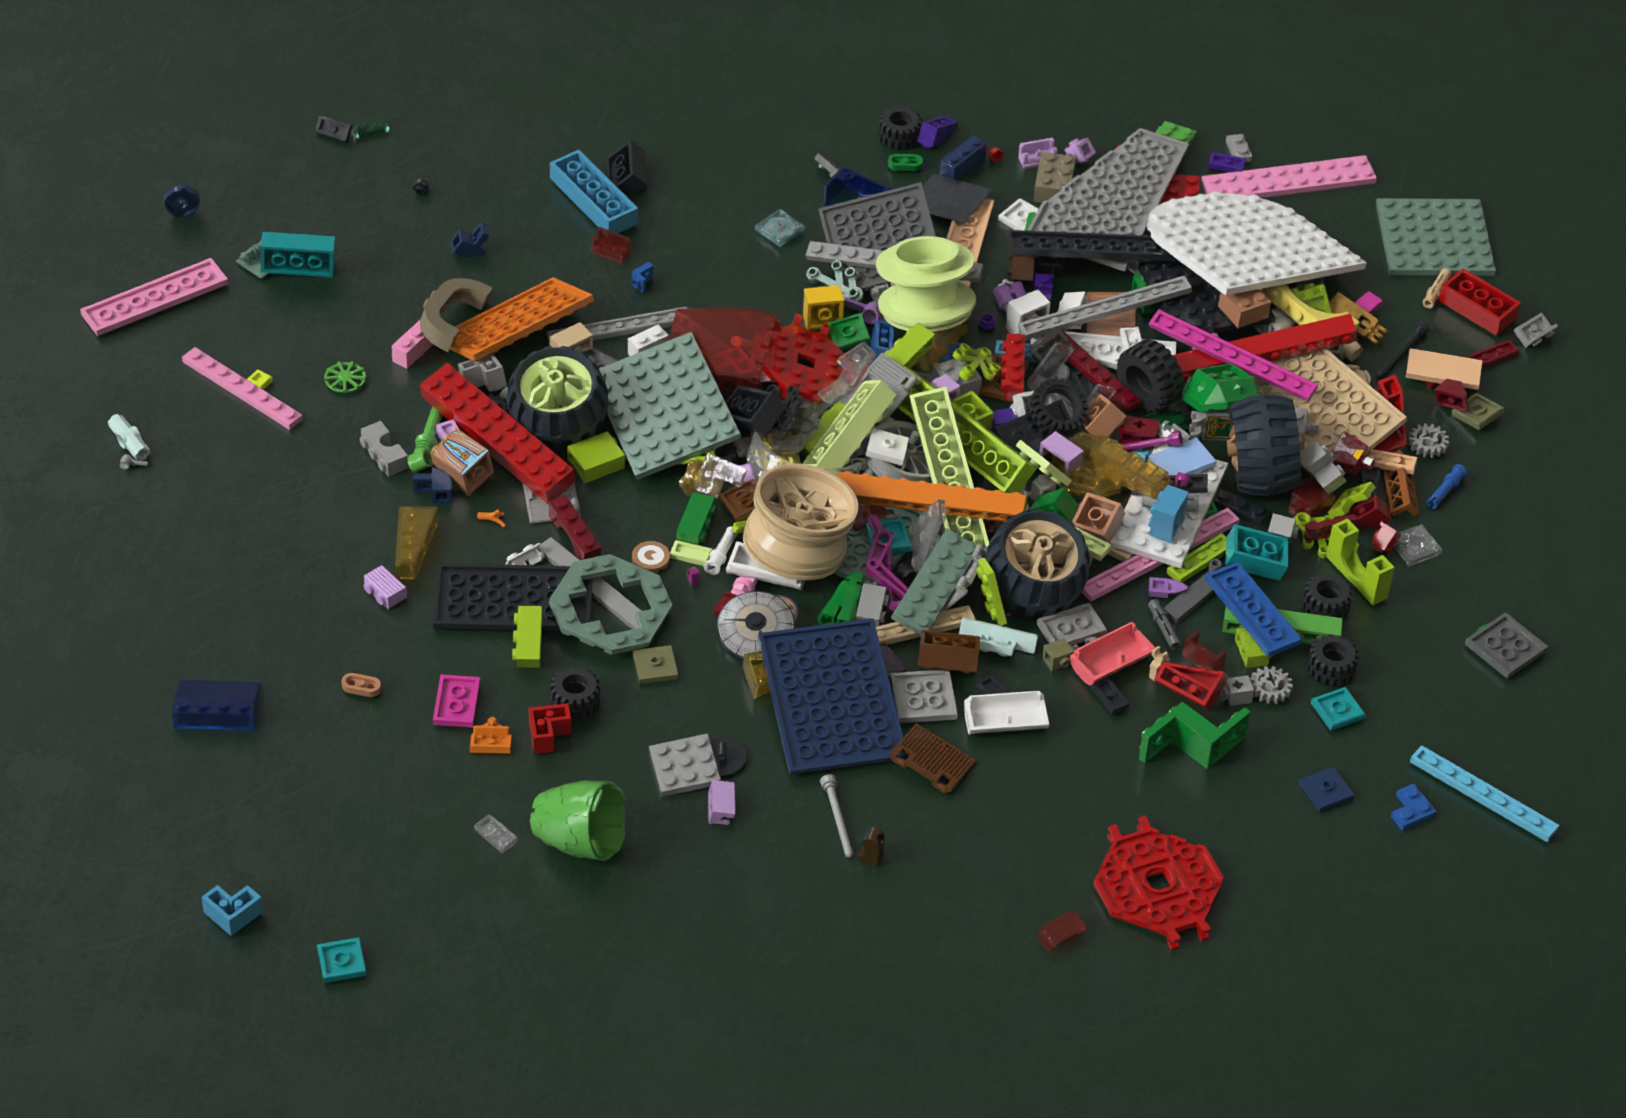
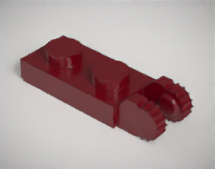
M1355 514L1320 522L1311 521L1305 525L1306 532H1304V538L1309 541L1329 538L1332 525L1348 518L1356 527L1357 517Z

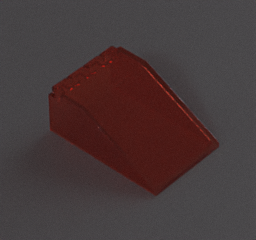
M745 307L677 309L668 341L692 332L719 389L734 391L740 385L764 391L760 381L763 367L757 364L763 365L765 362L767 349L762 347H769L772 335L769 331L781 333L782 327L778 316L770 315L767 311Z

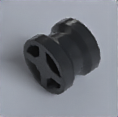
M905 562L900 563L893 571V574L905 586H909L917 576L916 571L909 569V565Z

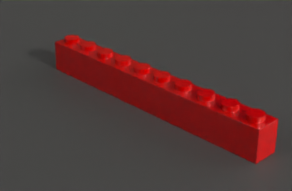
M1350 313L1230 341L1229 343L1267 361H1278L1286 357H1296L1303 353H1313L1324 348L1330 349L1342 344H1351L1357 341V332ZM1197 349L1173 355L1178 360V365L1181 366V373L1184 375L1183 382H1187L1188 378L1193 376L1196 369L1227 364Z

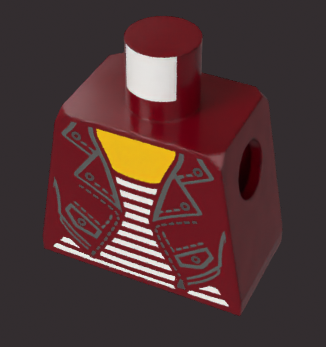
M1343 431L1330 452L1335 459L1333 464L1335 466L1339 464L1345 473L1353 475L1358 474L1362 467L1371 470L1375 463L1374 459L1368 457V446Z

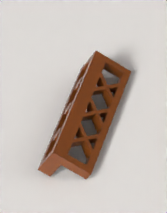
M1401 450L1394 452L1405 455ZM1400 456L1401 462L1399 464L1405 465L1404 459ZM1404 467L1394 471L1383 469L1391 514L1395 516L1405 510L1412 516L1420 514L1413 474H1407ZM1398 473L1395 480L1392 481L1391 478L1393 474ZM1399 486L1400 489L1397 494H1393L1396 487ZM1403 500V504L1396 507L1398 501Z

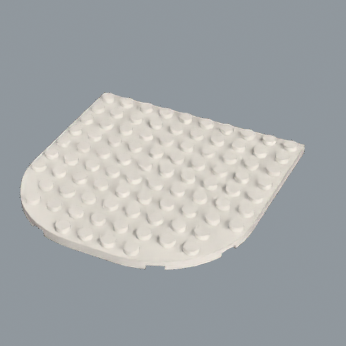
M1212 192L1211 194L1170 199V201L1156 206L1150 212L1147 230L1151 232L1152 239L1225 295L1365 269L1366 262L1360 256L1355 255L1347 247L1338 243L1336 239L1331 238L1326 232L1317 228L1315 224L1310 223L1305 217L1294 212V209L1261 199L1257 195L1247 196Z

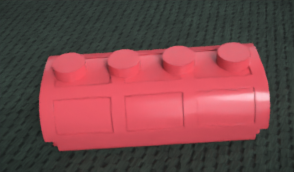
M1130 622L1074 650V654L1070 655V659L1077 675L1087 685H1093L1152 655V650L1155 647L1135 627V624Z

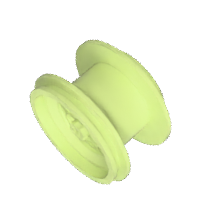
M933 236L910 238L883 251L876 260L877 272L885 280L895 283V285L885 290L878 300L879 310L884 315L885 320L892 326L906 331L919 322L931 332L950 329L966 321L976 305V296L970 287L957 280L965 277L973 269L974 255L963 245L945 238Z

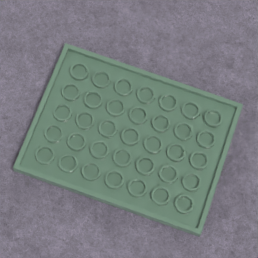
M692 332L599 368L605 379L608 391V408L606 413L636 480L741 438L740 432Z

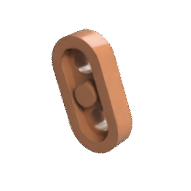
M348 673L342 678V688L347 693L374 697L381 692V683L375 677Z

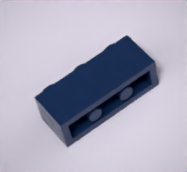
M975 135L970 137L941 160L940 175L959 180L986 159L987 142Z

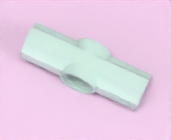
M113 415L108 421V425L116 434L120 446L123 449L127 448L136 460H145L150 454V449L141 439L138 429L135 426L131 427L122 415Z

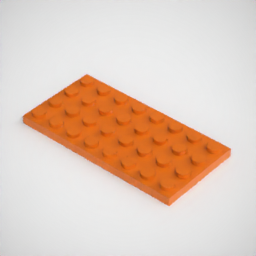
M551 278L455 326L460 331L455 344L450 350L473 361H480L488 354L496 353L500 348L512 345L514 341L525 338L530 333L541 330L550 323L557 322L563 316L571 315L573 311L587 307L589 303L594 301L593 295L556 278Z

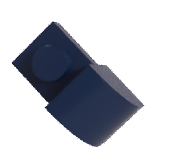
M481 221L472 233L459 229L450 241L453 253L463 257L479 256L486 251L485 242L490 236L487 223Z
M432 468V474H413L414 492H432L433 503H452L451 478L445 471Z

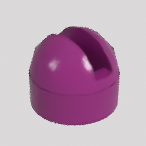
M1178 472L1175 477V483L1177 486L1181 484L1183 488L1190 483L1192 478L1182 472Z

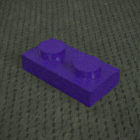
M1212 152L1208 168L1231 173L1242 172L1246 158Z

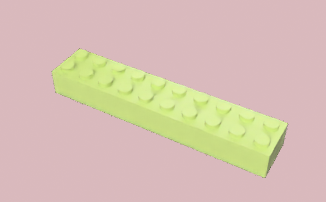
M946 386L910 395L911 406L932 484L962 485L966 488L974 489ZM941 514L945 530L948 528L975 545H982L983 547L989 545L983 519Z

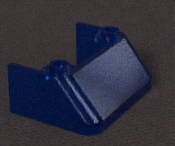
M842 168L824 184L823 206L827 207L844 188L863 197L893 190V188L849 168Z

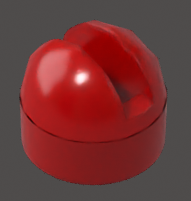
M998 147L991 148L988 153L993 162L1001 161L1004 156L1003 151Z

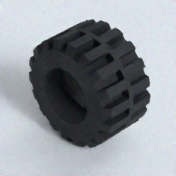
M893 106L885 109L879 117V140L884 145H887V147H893L897 150L916 146L922 127V117H920L916 110L909 109L910 107Z
M1334 573L1315 574L1305 584L1302 607L1305 609V613L1336 617L1344 620V617H1347L1350 611L1353 597L1352 586L1348 584L1346 579H1342V576H1336Z
M1329 634L1328 637L1326 635L1321 636V639L1317 638L1315 643H1312L1307 668L1310 671L1309 674L1314 676V680L1321 681L1323 685L1329 684L1332 687L1333 685L1341 686L1342 683L1346 685L1349 681H1352L1356 674L1359 654L1358 648L1355 647L1353 642H1349L1348 638Z
M569 667L567 670L565 668L562 669L561 673L557 672L551 680V705L568 704L570 716L573 720H577V718L584 719L587 715L591 716L593 711L596 712L600 705V683L598 677H596L594 672L590 673V670L587 668Z

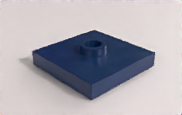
M1334 766L1299 779L1298 784L1319 812L1354 799V793Z

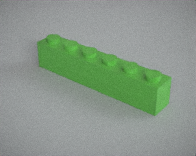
M1226 606L1222 632L1236 634L1238 628L1244 627ZM1278 609L1301 637V643L1312 645L1317 638L1321 639V636L1324 635L1328 637L1329 634L1341 636L1342 618Z

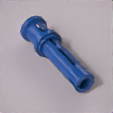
M1459 464L1454 465L1452 472L1444 477V482L1426 501L1428 507L1432 506V509H1436L1448 493L1460 485V481L1468 476L1465 467Z

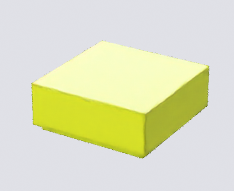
M260 370L254 372L247 379L262 390L273 382L272 376Z

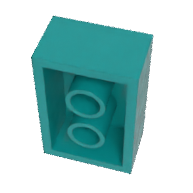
M1234 524L1226 538V566L1239 562L1247 573L1280 581L1288 568V538Z

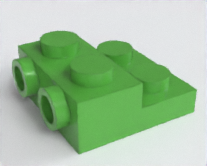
M1164 121L1163 125L1159 126L1155 133L1189 143V149L1196 137L1197 131Z

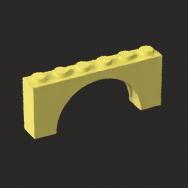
M1287 284L1260 289L1273 304L1299 325L1349 314L1348 312L1332 314L1311 308L1300 301L1291 292ZM1352 316L1355 328L1357 329L1360 322Z

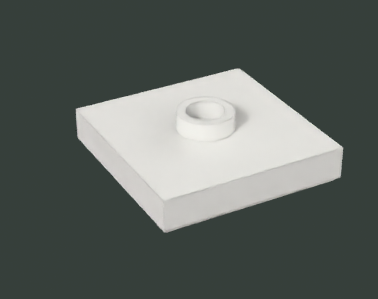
M873 428L866 456L902 465L909 438Z

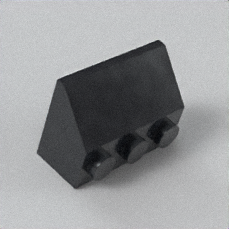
M631 139L606 158L607 178L624 195L637 194L648 185L645 150Z

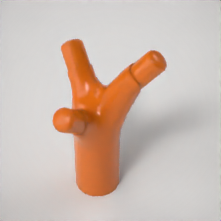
M500 510L491 513L478 512V520H491L500 524L503 528L506 527V524L499 519V517L504 516V513H500Z

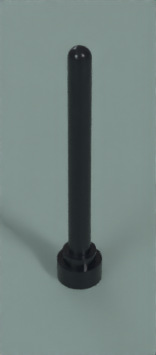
M1420 321L1414 326L1413 334L1376 373L1378 378H1382L1418 338L1427 335L1430 328L1425 322Z

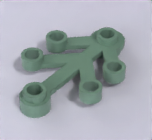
M839 260L831 264L835 272L836 281L823 275L816 267L808 269L807 278L811 283L820 281L828 286L840 285L843 297L858 302L862 301L863 291L857 287V273L853 267L845 270L850 288L844 286L843 265Z

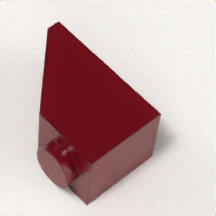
M1447 378L1434 389L1437 405L1466 412L1469 411L1467 394L1461 381Z
M1377 495L1350 509L1347 514H1355L1357 517L1356 528L1377 529L1381 526L1379 525L1381 522L1386 524L1391 521L1390 506Z

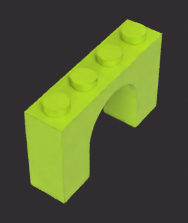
M1347 518L1332 525L1326 557L1372 605H1375L1388 598L1395 567L1382 555L1367 562L1365 569L1359 560L1356 550L1359 530Z

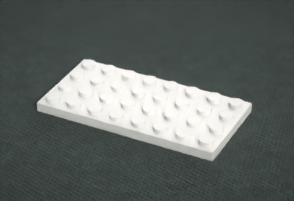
M1166 444L1155 446L1152 454L1172 446ZM1149 460L1141 476H1161ZM1216 460V466L1195 473L1208 474V493L1188 494V496L1199 495V511L1186 509L1185 520L1171 543L1150 536L1148 524L1152 517V514H1150L1151 507H1141L1142 495H1131L1124 509L1126 514L1110 541L1111 547L1181 568L1224 477L1228 463Z

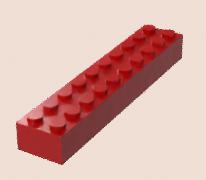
M446 363L420 384L422 397L448 420L453 419L462 432L489 450L490 456L547 504L576 482L572 467L450 364Z

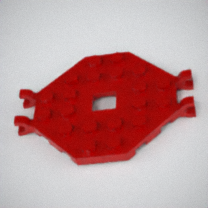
M795 314L794 322L791 325L755 334L751 360L754 363H759L763 367L762 371L771 380L775 379L779 383L778 387L782 391V401H785L789 386L795 385L799 388L798 395L810 401L809 410L816 412L818 403L820 404L824 399L829 398L833 400L841 398L843 394H846L848 388L853 386L858 380L859 368L827 337L830 325L823 323L821 331L813 332L800 326L803 316ZM801 358L811 362L814 368L797 363V359Z
M1146 816L1138 818L1140 825H1137L1138 832L1124 836L1120 834L1117 825L1109 826L1110 834L1107 837L1112 842V845L1094 880V887L1112 917L1165 935L1171 951L1179 948L1178 941L1181 938L1177 932L1193 927L1197 928L1201 941L1208 940L1209 935L1207 932H1210L1211 928L1205 920L1224 877L1206 846L1200 844L1195 846L1187 843L1186 839L1172 834L1170 836L1161 834L1159 830L1150 826ZM1163 873L1170 887L1160 890L1153 889L1146 878Z

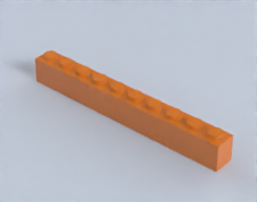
M849 471L838 472L837 474L839 478L851 487L859 504L1006 522L1016 514L1026 511L1027 507L1026 495L1019 492L1004 493L1001 490L988 491L983 488H966L962 485L948 486L944 483L916 482L906 478L892 479L888 476L859 475Z

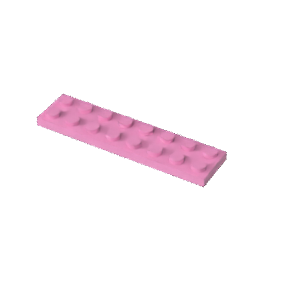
M209 258L82 308L80 311L94 333L99 336L228 284V279L212 258Z

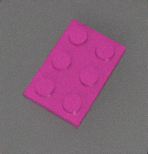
M440 675L433 725L473 728L480 677Z

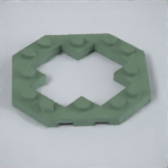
M611 554L574 561L549 600V605L561 633L570 636V634L580 638L581 642L593 647L595 645L604 649V652L611 655L649 647L654 635L659 631L673 605L659 575ZM616 573L622 588L641 584L651 609L636 612L635 618L640 628L606 635L600 620L581 624L570 599L586 596V588L582 580Z

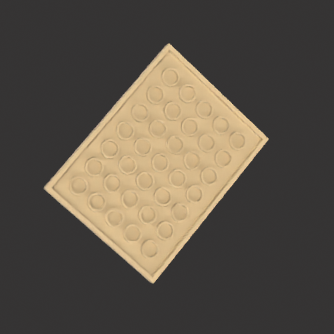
M1326 348L1313 353L1299 354L1296 357L1269 361L1317 384L1318 388L1309 402L1252 376L1261 393L1293 399L1295 407L1308 408V424H1319V431H1307L1303 440L1304 449L1317 441L1320 446L1324 444L1328 451L1331 452L1339 437L1345 431L1368 446V450L1371 451L1407 421V417ZM1301 459V468L1317 481Z

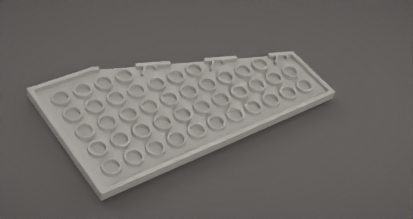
M1139 128L1127 138V141L1115 150H1110L1081 176H1076L1048 201H1043L1027 231L1144 235L1147 229L1149 214L1160 204L1188 149L1189 143ZM1088 259L1122 271L1126 270L1131 261L1130 259Z

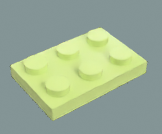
M1020 440L1016 446L1022 450L1019 454L1027 460L1030 459V462L1047 476L1052 474L1050 478L1057 484L1062 482L1068 487L1072 481L1023 441Z

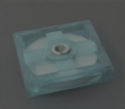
M779 209L756 224L755 230L781 247L805 231V226Z

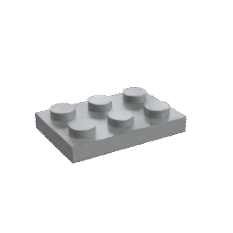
M1090 603L1037 619V625L1048 643L1065 638L1069 645H1075L1085 642L1086 638L1104 636L1107 632L1106 627Z

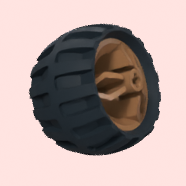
M1262 394L1250 396L1231 404V432L1229 434L1230 440H1227L1228 457H1232L1237 490L1250 495L1271 496L1290 491L1301 485L1300 452L1304 450L1303 434H1299L1293 399L1280 395Z

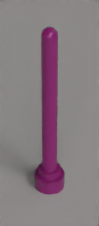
M1175 431L1169 434L1168 437L1098 448L1095 453L1101 456L1170 444L1174 447L1182 446L1183 437L1181 431Z

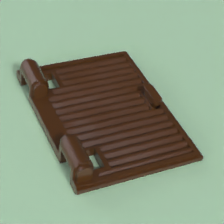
M917 723L890 752L891 760L902 768L907 769L910 767L932 781L933 787L944 794L951 792L977 761ZM903 751L910 756L905 760L899 754ZM942 776L950 780L947 785L939 781Z

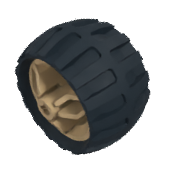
M1035 509L1031 512L1024 511L1016 514L998 528L990 540L986 551L985 559L995 573L1002 604L1011 613L1023 615L1025 618H1042L1064 611L1079 597L1088 579L1090 556L1085 538L1081 531L1075 528L1072 521L1064 519L1055 512L1050 513Z

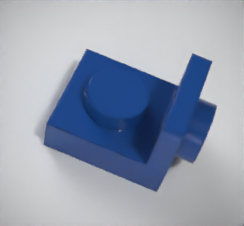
M650 262L632 271V285L644 293L646 291V282L653 279V265Z

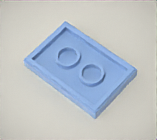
M1197 438L1183 442L1182 446H1172L1151 454L1148 458L1161 476L1177 475L1178 472L1186 475L1195 474L1216 466V460Z

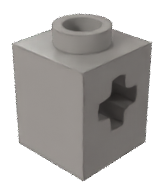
M1249 676L1228 678L1222 688V696L1227 700L1228 705L1252 703L1254 689Z

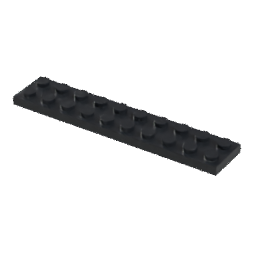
M1007 230L1006 232L1010 254L1015 256L1181 262L1158 245L1151 235Z

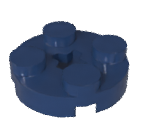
M180 184L164 194L165 209L174 216H177V214H183V217L193 215L199 209L200 196L195 189L187 184Z

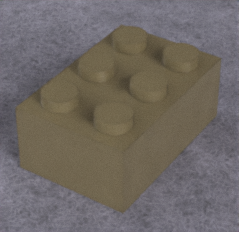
M1041 152L1033 202L1042 203L1045 200L1048 201L1073 179L1075 156Z

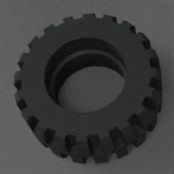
M1149 339L1140 341L1121 353L1117 361V374H1119L1118 380L1141 400V405L1139 406L1141 410L1157 413L1180 399L1185 383H1183L1184 375L1181 373V366L1178 365V360L1176 357H1173L1172 352L1166 349L1162 343Z

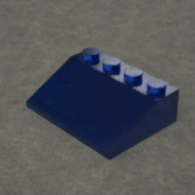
M180 680L172 707L174 728L254 730L260 682Z

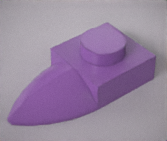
M1149 577V597L1168 598V594H1175L1188 589V586L1173 579Z

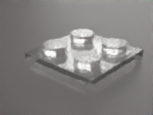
M1422 524L1399 532L1402 535L1394 546L1409 566L1436 557L1442 553V548Z

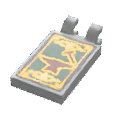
M1230 409L1211 410L1205 413L1191 412L1192 424H1189L1190 440L1193 438L1198 439L1200 436L1202 440H1230Z

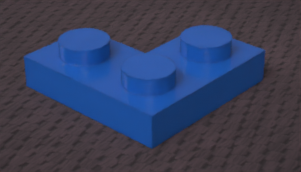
M1414 783L1397 790L1396 796L1404 807L1392 811L1391 818L1402 831L1436 816L1437 811Z

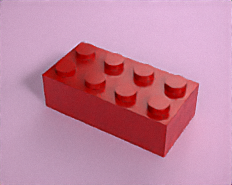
M1464 268L1442 285L1439 297L1441 303L1496 336L1518 318L1521 302Z

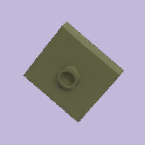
M1478 393L1468 398V412L1457 409L1452 410V416L1478 430L1504 413V407Z
M671 645L633 650V659L639 684L678 679Z

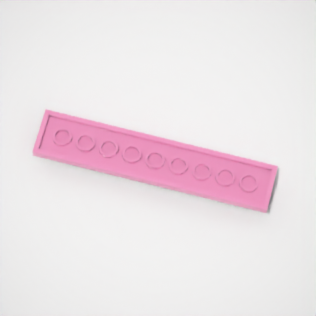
M1365 155L1202 176L1201 183L1206 194L1219 192L1247 196L1257 195L1259 198L1373 184L1376 183L1377 178Z

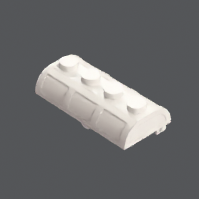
M736 542L726 567L727 574L755 578L760 581L798 590L803 589L806 581L782 577L766 570L753 560L747 552L744 543Z
M1040 691L973 695L964 700L965 720L969 734L1049 728L1044 697Z

